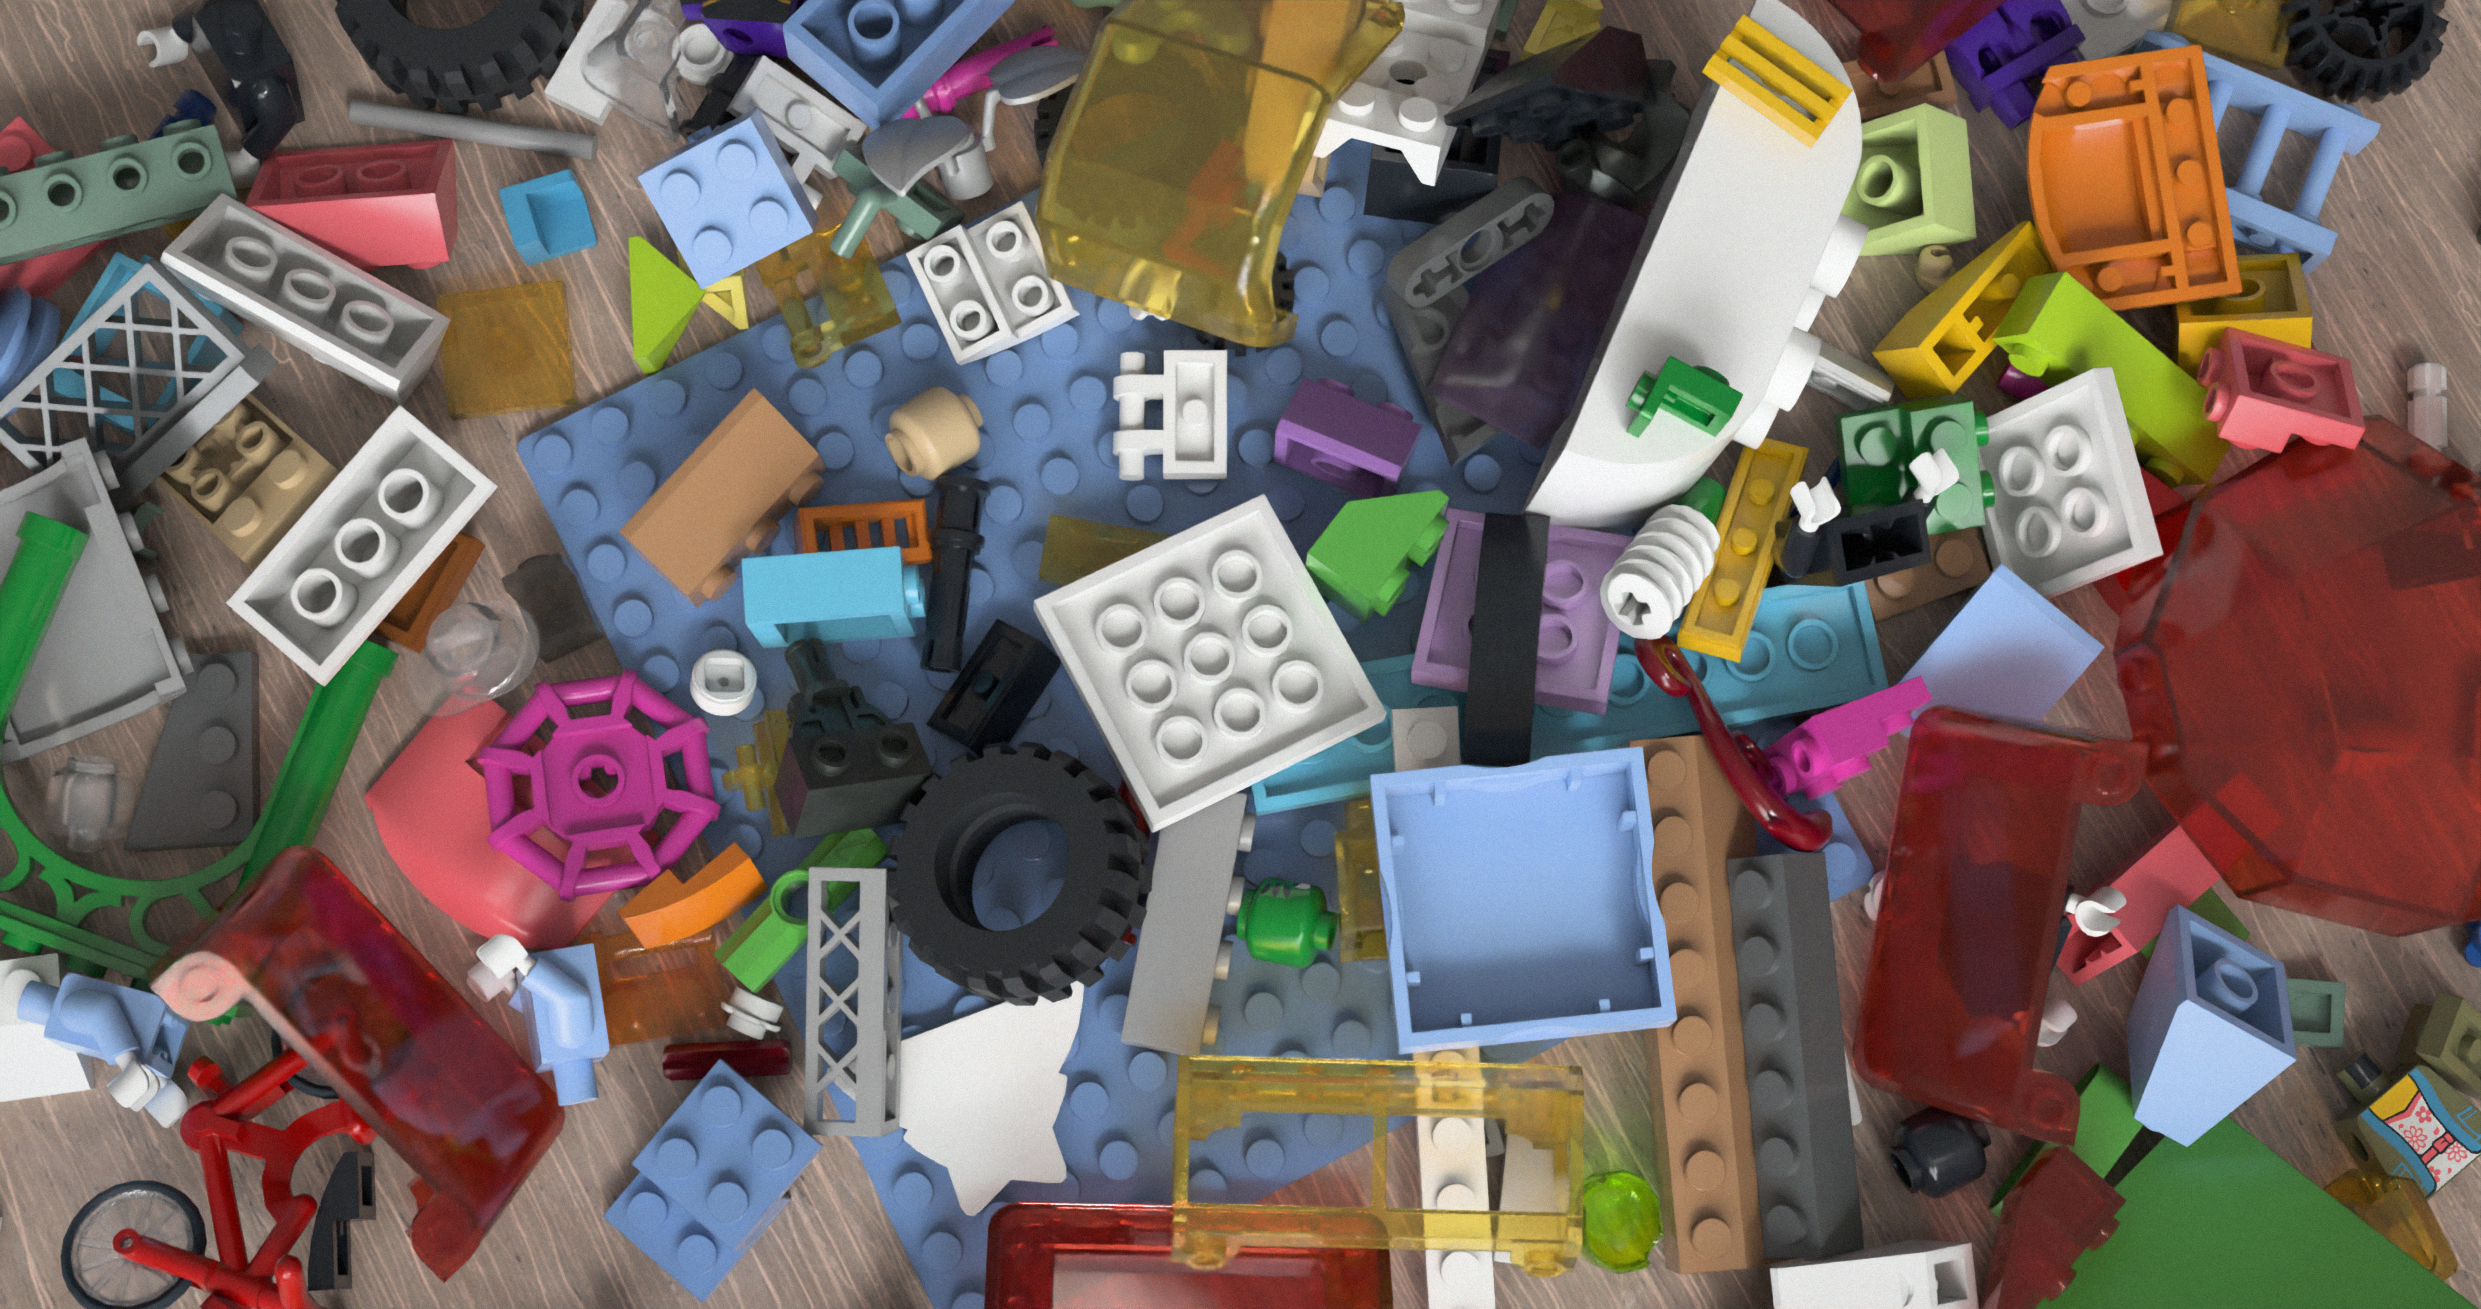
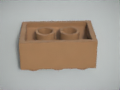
M753 388L619 532L648 566L698 609L707 599L714 602L729 590L737 578L738 574L734 570L742 562V558H746L751 551L755 555L760 554L775 540L781 530L778 522L794 505L802 508L816 496L824 484V479L821 476L827 468L820 454L760 392Z

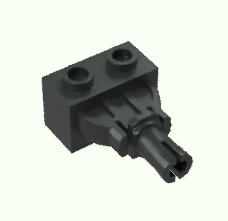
M805 639L793 642L784 652V658L791 669L800 693L793 695L787 704L788 708L786 711L792 726L773 786L792 838L798 839L904 823L898 818L907 802L909 801L915 806L918 805L927 793L920 785L934 774L913 722L893 724L883 712L866 702L859 686H852L850 688L848 681L836 679L826 653V647L821 639H810L809 646L812 650V655Z

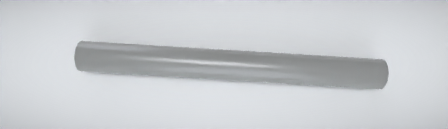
M353 99L349 107V122L351 124L587 160H595L598 150V137L594 135Z

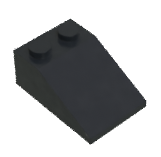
M1488 49L1471 94L1504 67L1509 66V51ZM1408 79L1396 80L1397 82L1408 85H1412L1415 83V81ZM1457 128L1435 186L1421 183L1401 150L1373 143L1363 215L1437 225L1442 224L1495 190L1502 136L1475 137L1472 130Z

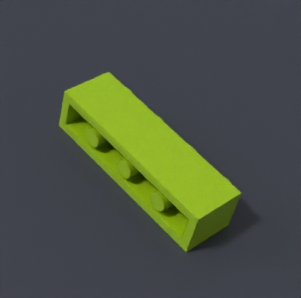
M2066 271L2028 278L1992 337L1994 342L2010 354L2008 356L2010 363L2021 372L2038 377L2050 388L2093 368L2112 367L2138 461L2144 465V469L2170 488L2208 484L2232 444L2228 440L2218 437L2216 422L2203 418V405L2208 391Z

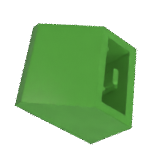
M1440 490L1347 501L1307 552L1305 568L1318 591L1364 626L1375 612L1386 617L1407 589V586L1404 584L1411 575L1408 571L1410 566L1415 562L1423 568L1439 549L1441 541L1445 538L1443 534L1450 522L1444 518V514L1450 497Z

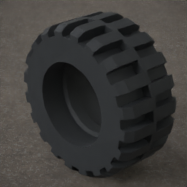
M336 0L338 4L335 12L341 26L370 69L374 70L381 81L396 94L406 93L412 103L427 109L435 107L437 100H439L447 113L466 114L469 104L478 103L483 112L502 108L500 98L515 93L518 100L523 99L534 92L530 83L540 74L549 80L560 65L556 54L559 50L567 52L577 35L571 21L578 22L583 18L584 0H500L497 6L480 20L454 29H432L411 22L406 14L407 0Z
M1005 741L987 744L983 748V758L977 759L967 751L950 760L949 764L953 771L945 777H941L934 772L933 775L920 785L927 793L918 805L915 806L908 801L898 819L906 823V827L902 837L892 836L887 857L897 862V869L894 872L887 873V895L900 902L901 905L894 907L891 914L898 931L910 937L908 947L919 960L935 968V973L979 997L996 1003L1004 999L1015 1006H1035L1038 996H1042L1054 1003L1072 996L1073 991L1070 984L1075 981L1088 988L1105 977L1104 972L1099 966L1109 956L1120 962L1131 946L1123 942L1122 939L1130 926L1141 929L1147 910L1137 903L1139 893L1148 894L1152 891L1153 872L1141 864V859L1147 858L1150 854L1146 835L1134 826L1138 817L1129 803L1115 792L1116 789L1077 758L1060 749L1053 753L1041 743L1023 741L1018 745L1017 751ZM1032 819H1050L1056 822L1065 832L1069 849L1068 871L1057 898L1038 918L1019 928L1007 931H993L983 926L975 913L972 899V882L977 863L984 850L994 838L1015 824Z

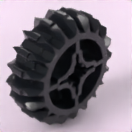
M2281 0L2283 4L2275 12L2274 22L2284 26L2277 35L2276 44L2293 47L2294 49L2286 58V66L2302 64L2307 70L2303 74L2302 85L2310 84L2317 78L2324 83L2323 98L2333 96L2340 88L2343 90L2347 104L2356 103L2364 94L2373 104L2382 101L2389 93L2394 96L2404 93L2412 85V82L2415 80L2419 81L2430 70L2431 62L2441 53L2444 44L2439 38L2446 32L2449 21L2437 15L2445 7L2446 0H2334V8L2331 12L2321 16L2319 13V0ZM2401 27L2400 50L2397 55L2387 57L2385 45L2389 42L2388 33L2393 28Z

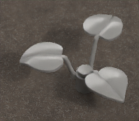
M1041 45L1020 50L1001 60L989 72L990 82L994 86L985 93L982 131L980 134L973 132L971 125L965 124L957 117H933L923 96H921L914 104L921 121L912 118L897 119L880 126L868 134L862 144L866 163L873 174L900 197H904L924 174L936 166L939 168L944 189L949 198L966 200L978 197L986 193L994 183L986 152L996 148L993 129L997 103L1002 100L1007 105H1020L1037 101L1096 71L1102 70L1101 63L1087 54L1062 46Z

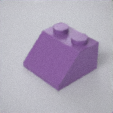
M1303 378L1276 428L1274 462L1364 499L1396 495L1419 442L1422 425L1413 422V415L1398 405L1389 402H1379L1376 407L1354 398L1355 392L1338 381L1320 378L1319 382L1316 383Z

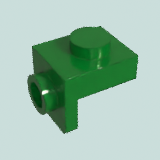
M1670 355L1656 375L1644 370L1625 405V407L1636 412L1626 432L1639 438L1652 421L1658 408H1661L1716 437L1733 417L1744 394L1729 387V381L1719 372L1700 365L1691 367Z

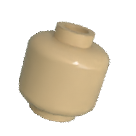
M932 386L898 407L890 415V432L885 436V442L893 460L904 473L910 477L919 475L924 479L935 481V478L938 476L949 474L979 452L981 437L978 428L982 426L983 419L978 407L967 395L962 393L957 396L945 387Z

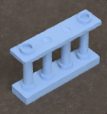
M2148 29L2130 54L2191 45L2180 35L2171 32L2157 33ZM2202 51L2216 133L2228 104L2262 118L2236 186L2225 187L2234 244L2258 254L2298 252L2302 271L2310 274L2330 256L2339 234L2322 227L2321 222L2317 218L2343 152L2356 156L2377 136L2381 124L2365 118L2360 110L2344 103L2330 104ZM2286 128L2320 142L2294 210L2289 212L2264 203L2263 198L2259 195Z

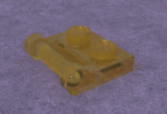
M842 222L795 241L760 259L757 263L760 279L766 288L772 289L792 337L789 345L790 351L799 368L812 369L819 367L830 358L831 353L902 323L865 236L853 256L849 259L836 254L829 245ZM807 269H811L832 319L816 327L812 322L795 281L798 273Z

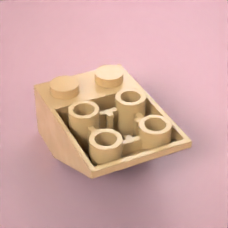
M249 393L155 480L234 554L255 570L337 477L340 471Z

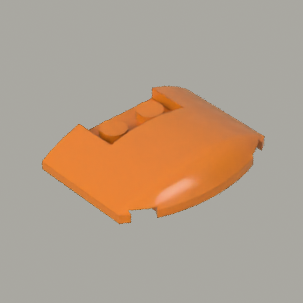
M2201 44L2049 66L2041 82L2045 83L2030 118L2026 149V169L2029 199L2034 222L2041 244L2054 272L2066 271L2114 312L2240 294L2242 286Z

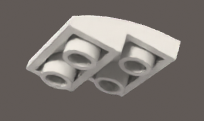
M1022 200L968 230L959 224L906 253L951 352L959 365H964L1010 348L1080 315L1029 206Z

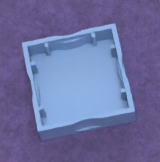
M1642 746L1545 756L1533 762L1511 767L1486 768L1458 765L1370 775V799L1399 1055L1669 1027L1677 1020L1665 921L1655 897L1652 879L1654 834Z

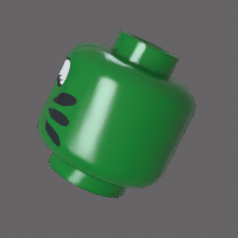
M1276 877L1266 878L1262 880L1256 890L1248 889L1244 894L1237 921V937L1239 940L1246 941L1249 954L1256 960L1295 968H1305L1313 963L1320 949L1331 950L1336 935L1338 915L1336 912L1328 911L1326 895L1321 887Z

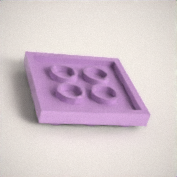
M1448 508L1446 520L1450 524L1443 534L1445 538L1441 541L1412 664L1411 683L1467 693L1485 513ZM1550 524L1539 636L1535 704L1605 716L1621 630L1615 626L1605 613L1601 604L1600 587L1605 574L1614 566L1615 561L1624 553L1625 548L1635 537Z

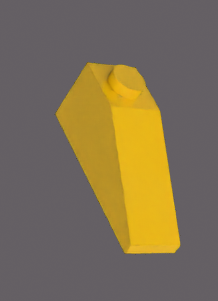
M2031 221L2019 223L1911 308L1872 351V354L1907 399L1954 395L1996 347L1997 343L1992 340V337L2028 278L2055 273L2041 244L2038 232Z

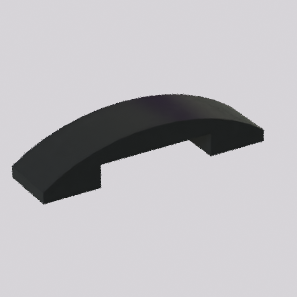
M1485 513L1471 642L1463 753L1464 764L1511 767L1530 762L1550 517Z

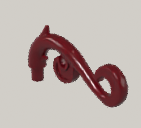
M1664 634L1661 638L1652 640L1636 638L1633 642L1634 652L1640 665L1649 678L1664 692L1676 698L1686 696L1712 757L1735 794L1752 816L1769 834L1789 849L1801 853H1811L1823 848L1831 840L1833 834V821L1830 813L1823 809L1801 813L1785 802L1768 785L1775 776L1765 754L1744 732L1737 729L1730 732L1685 655L1668 636Z

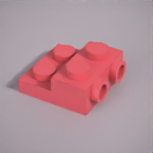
M2226 326L2217 347L2207 348L2201 358L2197 371V383L2210 387L2203 405V418L2216 422L2218 437L2228 440L2237 447L2249 450L2261 448L2281 454L2291 433H2294L2316 445L2326 446L2335 444L2355 450L2366 429L2350 360L2347 358Z

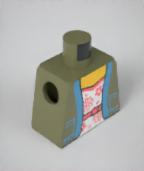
M2362 1049L2345 1060L2334 1071V1074L2357 1100L2333 1121L2334 1128L2381 1206L2389 1215L2413 1214L2481 1156V1111L2427 1065L2421 1062L2403 1064L2393 1069L2389 1074H2386L2366 1049Z

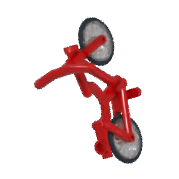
M340 968L320 973L306 980L292 991L281 1005L273 1022L271 1034L273 1059L247 1078L233 1086L220 1067L208 1056L203 1055L193 1062L188 1070V1077L208 1101H201L193 1105L184 1114L180 1123V1134L184 1143L195 1153L200 1154L220 1261L205 1257L207 1245L205 1223L198 1207L185 1193L171 1185L153 1180H134L117 1184L98 1193L87 1202L73 1218L63 1238L60 1255L62 1276L69 1292L81 1306L86 1309H165L185 1294L188 1288L192 1286L210 1294L199 1306L200 1309H330L319 1305L307 1291L302 1262L298 1257L288 1255L317 1210V1202L312 1195L302 1193L294 1197L291 1189V1180L294 1165L307 1147L319 1138L341 1133L349 1135L359 1145H368L373 1142L375 1137L402 1109L409 1115H413L423 1109L433 1097L436 1091V1083L431 1078L438 1070L433 1061L423 1054L391 1089L379 1096L370 1098L369 1091L378 1087L393 1074L402 1062L410 1043L412 1025L409 1008L402 994L394 985L376 973L361 969ZM294 1089L321 1099H339V1101L304 1114L285 1130L251 1122L253 1118ZM227 1151L266 1161L261 1180L264 1203L276 1224L250 1263L248 1261ZM274 1275L277 1283H274L272 1280Z

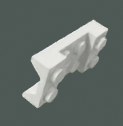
M1367 0L1364 21L1339 78L1332 77L1315 116L1311 155L1324 158L1347 140L1354 138L1401 150L1421 183L1435 186L1457 127L1445 124L1444 115L1471 95L1496 31L1501 0ZM1408 79L1415 81V83L1412 85H1408L1397 82L1396 80Z

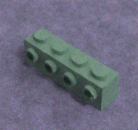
M200 119L183 120L164 126L162 128L164 137L138 142L137 135L135 134L118 136L98 143L99 153L74 158L71 150L53 152L35 158L33 160L35 164L34 169L9 174L6 166H0V267L198 217L221 193L240 202L215 124L202 127Z

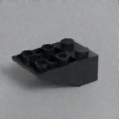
M1607 25L1504 67L1444 115L1445 124L1447 126L1472 130L1475 137L1498 135L1508 137L1511 144H1527L1532 142L1543 144L1546 151H1558L1565 143L1574 139H1581V135L1596 129L1598 131H1613L1625 128L1634 123L1633 115L1656 107L1642 35Z

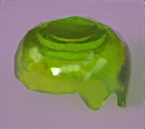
M1613 1168L1590 1174L1578 1184L1568 1201L1566 1209L1567 1237L1583 1260L1605 1271L1624 1274L1643 1270L1650 1265L1648 1257L1651 1250L1665 1236L1663 1222L1660 1217L1659 1198L1645 1178L1627 1170Z

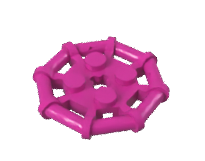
M628 668L624 669L623 674L548 684L544 679L534 684V693L489 747L481 748L477 760L484 768L491 834L487 837L490 847L494 852H504L558 891L559 899L574 902L577 896L648 886L667 869L671 871L710 821L718 820L721 805L715 802L706 735L710 732V727L703 717H693L640 679L639 671ZM612 701L611 713L607 715L570 720L566 711V707ZM633 705L668 731L654 740L646 734L644 736L633 728L632 723L627 720ZM549 717L557 729L553 732L552 740L543 751L540 748L534 757L520 752L521 748L539 726ZM682 751L687 791L667 789L663 757ZM597 767H604L607 777H618L617 786L608 789V796L602 798H595L592 791L581 790V782L590 780L592 776L591 769ZM511 775L531 776L534 808L516 815ZM664 808L682 814L652 852L642 835L652 829L658 815ZM544 825L554 832L559 840L572 845L567 854L565 864L528 838V836ZM628 845L635 862L586 869L588 851Z

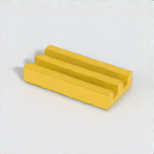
M1745 14L1742 15L1731 33L1727 35L1702 71V73L1809 148L1813 147L1853 91ZM1729 57L1763 79L1762 83L1780 96L1786 95L1816 116L1815 121H1811L1728 63Z

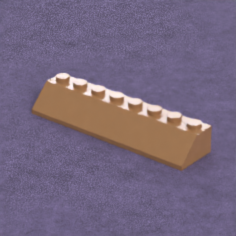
M1703 736L1628 741L1618 746L1617 749L1641 746L1643 748L1654 834L1652 879L1655 897L1665 921L1677 1020L1669 1027L1643 1029L1666 1269L1682 1275L1748 1269L1796 1259L1765 1258L1727 871V859L1758 856L1755 820L1722 774Z

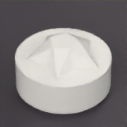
M729 649L709 651L703 654L694 664L690 681L692 698L700 708L708 713L719 716L737 714L743 711L754 697L757 682L756 670L751 661L737 651Z

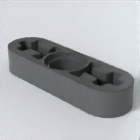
M1520 176L1513 178L1401 249L1388 267L1387 282L1409 305L1413 307L1427 306L1540 234L1552 218L1554 201L1548 193L1529 177ZM1478 231H1481L1473 245L1461 253L1468 239Z

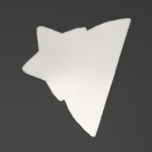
M1078 981L1070 984L1073 993L1069 998L1052 1003L1044 997L1038 996L1035 1006H1015L1006 1001L901 1041L899 1127L907 1129L903 1138L916 1151L947 1167L960 1207L966 1215L975 1216L1010 1180L1062 1183L1067 1178L1066 1165L1052 1127L1063 1102L1068 1079L1067 1075L1061 1074L1059 1071L1071 1050L1079 1027L1084 985ZM857 1058L848 1066L855 1075ZM838 1076L833 1082L856 1102V1094Z

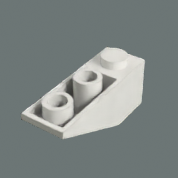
M1912 1239L1770 1268L1774 1309H1979L1972 1242Z

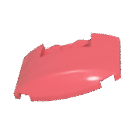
M465 678L364 795L368 810L373 812L382 842L402 873L427 899L452 919L489 939L498 934L513 936L523 948L546 949L545 951L570 947L616 891L577 896L574 902L560 900L558 891L504 852H494L487 841V837L491 834L484 768L477 760L481 748L489 747L513 716ZM533 734L521 748L520 752L534 757L540 748L543 751L547 743L536 734ZM511 775L516 815L534 808L531 776ZM591 779L581 782V790L592 791L595 798L608 796V793ZM544 825L528 836V838L565 864L567 854L572 845L559 840L554 832ZM652 829L642 835L651 850L662 838ZM628 845L588 851L586 869L635 862Z

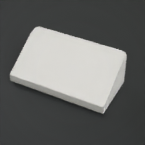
M1822 341L1820 352L1806 384L1857 411L1885 406L1892 395L1895 382L1890 376Z

